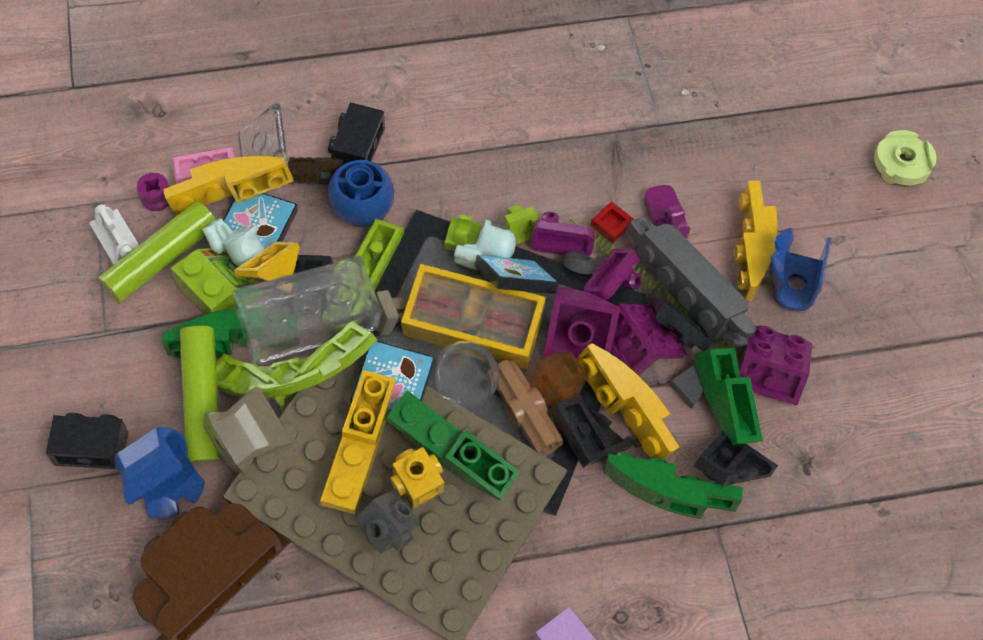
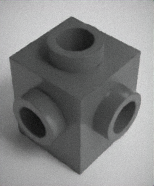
M395 490L374 498L354 520L380 554L393 547L396 551L405 547L413 539L411 533L420 524L419 520L412 513L410 506L401 499Z

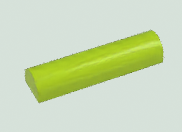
M195 201L99 276L98 279L113 300L121 304L204 238L205 234L202 229L215 221V217L207 207Z
M375 218L322 317V322L328 330L338 334L350 321L358 323L404 235L403 227Z
M209 326L185 327L180 329V350L187 457L192 464L221 461V456L204 427V414L206 412H219L214 329Z

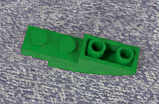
M245 306L209 313L185 322L162 335V342L167 355L181 358L180 329L190 326H209L214 329L216 358L222 357L224 353L233 355V344L254 346L257 343H271L276 346H286L289 343H298L296 317H266L264 306Z
M408 390L384 419L411 439L410 444L417 449L424 447L429 456L432 454L436 456L441 466L498 500L503 498L521 472L467 430L460 431Z
M622 452L614 455L608 454L604 473L632 495L663 510L701 519L706 508L736 512L742 501L743 487L733 486V484L722 486L716 481H700L698 477L691 475L675 477L676 464L667 463L662 458H649L646 460L634 458L633 455Z

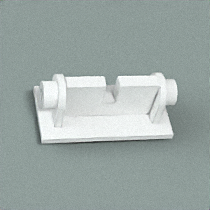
M99 205L95 208V220L89 222L113 265H115L138 247L139 244L118 209L113 211L110 207H106V205Z

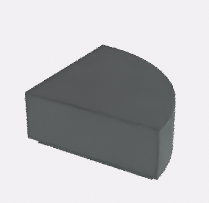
M696 363L674 378L670 384L691 409L698 403L703 392Z

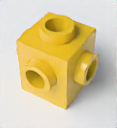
M424 447L416 451L408 449L396 457V462L392 464L394 476L390 477V480L399 496L406 495L413 509L444 492L445 482L440 476L443 473V469L434 454L429 456Z

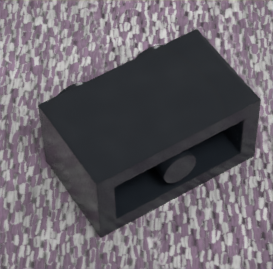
M350 102L346 113L342 112L339 117L337 135L330 138L328 153L331 154V157L342 158L344 164L355 160L372 162L385 130L384 111Z
M67 413L65 416L53 415L46 454L54 466L116 469L114 464L115 457L118 452L126 448L128 430L123 420L114 415L103 414L99 417H85L79 413Z

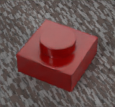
M611 201L591 219L590 226L614 244L627 232L626 229L634 218Z

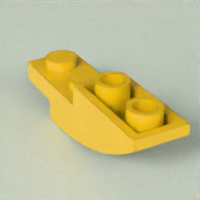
M245 156L223 159L189 169L192 176L191 179L165 188L163 191L167 202L177 216L195 201L205 206L233 195L236 203H239L275 188H280L293 182L294 179L284 158Z
M748 181L744 193H740L739 209L744 211L745 218L742 226V238L739 245H735L734 260L735 263L740 265L738 288L743 290L744 298L748 302L752 301L771 263V254L775 250L774 239L777 236L778 220L776 206H764L760 181Z
M594 344L588 345L576 358L575 363L581 375L586 378L596 393L598 401L605 407L609 415L617 411L621 412L625 423L632 429L640 441L644 452L650 458L666 460L680 448L663 422L671 415L668 409L653 390L627 365Z
M363 370L342 430V439L320 500L322 506L355 515L386 422L384 419L388 415L396 385L395 378Z

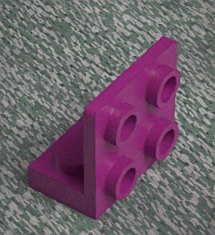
M621 303L618 306L620 307L611 352L638 376L658 359H682L687 355V352L682 347L683 341L678 337V334L671 331L670 328L668 329L655 318L654 315L657 312L653 305Z
M756 326V331L752 338H747L745 354L739 368L741 377H750L754 393L798 405L810 374L812 343L798 335L789 336L776 332L768 326Z

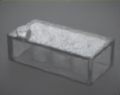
M361 256L233 290L235 310L254 365L321 346L338 334L350 321H353L369 332L380 329L382 310Z

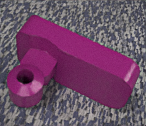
M669 185L649 188L646 191L644 203L652 224L656 227L665 223L673 225L687 239L690 227L686 222L685 211L681 207L674 189Z
M552 211L545 212L542 215V220L534 222L531 248L533 250L565 255L568 251H577L589 256L592 254L595 231L592 228L558 222V214Z
M616 249L612 251L586 283L584 291L607 300L616 292L620 285L633 290L639 289L642 282L641 276L635 273L632 266L638 263L640 259L634 249Z

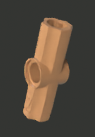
M504 360L498 363L489 372V377L504 400L505 411L515 428L520 427L533 450L543 456L553 453L563 444V439L547 414V406L541 393L535 387H530L515 360Z

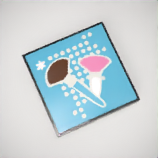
M265 193L236 203L234 199L223 221L233 232L257 225L259 229L257 236L261 244L266 248L274 242H283L298 212V204Z
M477 255L476 268L497 289L547 294L557 292L559 282L535 261Z
M377 341L366 352L350 399L351 404L363 370L396 379L388 414L407 390L423 401L435 363V357Z

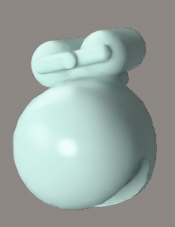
M219 218L202 229L211 249L218 254L227 251L232 262L238 267L265 249L257 236V231L259 230L257 225L233 232L224 223L222 218Z
M486 219L476 245H457L454 253V263L478 270L475 266L477 255L511 258L516 247L515 235L508 229L505 230L492 226V221Z

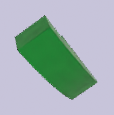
M735 348L709 349L695 354L694 359L705 396L713 414L732 444L762 442L763 439L750 377H741Z

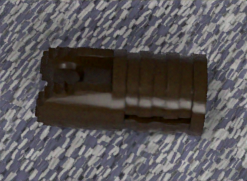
M289 157L288 168L294 179L289 184H329L331 177L344 164L342 158Z

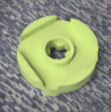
M893 131L880 141L874 154L875 165L881 172L882 179L888 184H921L927 180L936 164V152L933 146L928 141L924 143L918 139L919 134L912 131ZM905 154V157L911 158V160L904 161L900 158V155Z

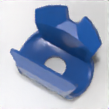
M792 228L782 231L774 239L776 252L771 254L770 263L775 301L785 308L805 311L814 305L816 298L822 291L831 238H827L819 260L789 252L794 239ZM794 276L800 277L805 281L806 287L801 290H795L789 285L788 280Z
M169 427L155 428L118 452L115 457V468L121 472L125 502L133 504L144 497L145 506L150 518L176 516L179 514L177 502L180 498L185 497L195 504L203 492L205 481L187 457V444L184 436L175 429Z

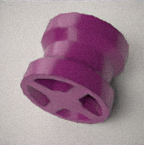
M148 173L142 176L137 182V190L143 206L150 211H161L169 206L163 189L169 187L167 179L159 173Z

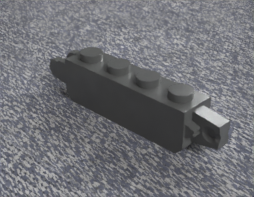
M643 216L630 221L626 231L637 244L635 252L646 268L714 339L721 337L732 348H735L737 351H744L748 342L747 338H752L756 331L754 323L745 315L748 310V301L673 225L665 223L656 227Z

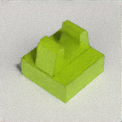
M519 204L508 207L507 212L509 214L504 216L505 229L513 232L516 244L532 239L534 222L538 220L536 210L533 206L523 209Z
M460 214L459 218L452 217L445 240V249L455 251L457 245H476L482 230V223L473 222V217Z

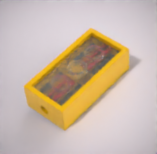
M420 264L401 320L403 336L498 362L515 360L518 367L528 369L543 318L546 297L525 291L497 289L491 282Z

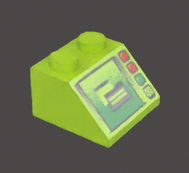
M211 248L196 249L171 267L177 288L204 315L225 309L245 307L266 291V289L235 275L234 270L238 266L232 262L227 251L218 254Z

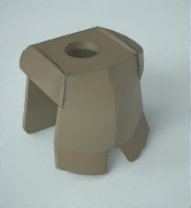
M258 387L253 388L249 393L247 392L225 412H206L204 414V427L228 468L237 474L242 473L244 475L254 457L290 443L288 433Z

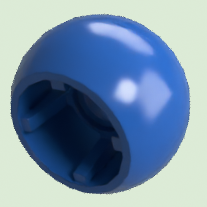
M355 160L343 164L336 170L330 179L327 196L332 211L340 220L352 226L366 227L371 226L375 218L382 220L388 214L393 205L395 191L392 179L380 165L367 160Z

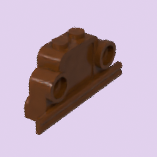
M227 504L218 511L216 516L205 507H195L188 512L184 511L173 520L171 527L162 536L152 538L144 547L140 564L148 578L139 582L133 592L134 604L141 618L150 623L161 634L156 640H189L291 542L263 525L241 504Z

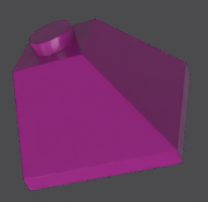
M558 286L543 357L576 364V358L590 344H594L611 353L620 307L592 293Z

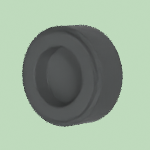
M577 251L566 252L563 260V265L566 268L581 274H592L596 263L591 256Z

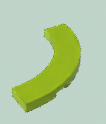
M350 321L332 339L319 346L312 355L303 359L296 357L272 363V366H257L255 363L243 362L224 353L216 362L217 388L222 392L240 397L244 396L247 392L249 393L255 387L260 388L266 398L299 392L335 376L365 354L378 340L371 332Z

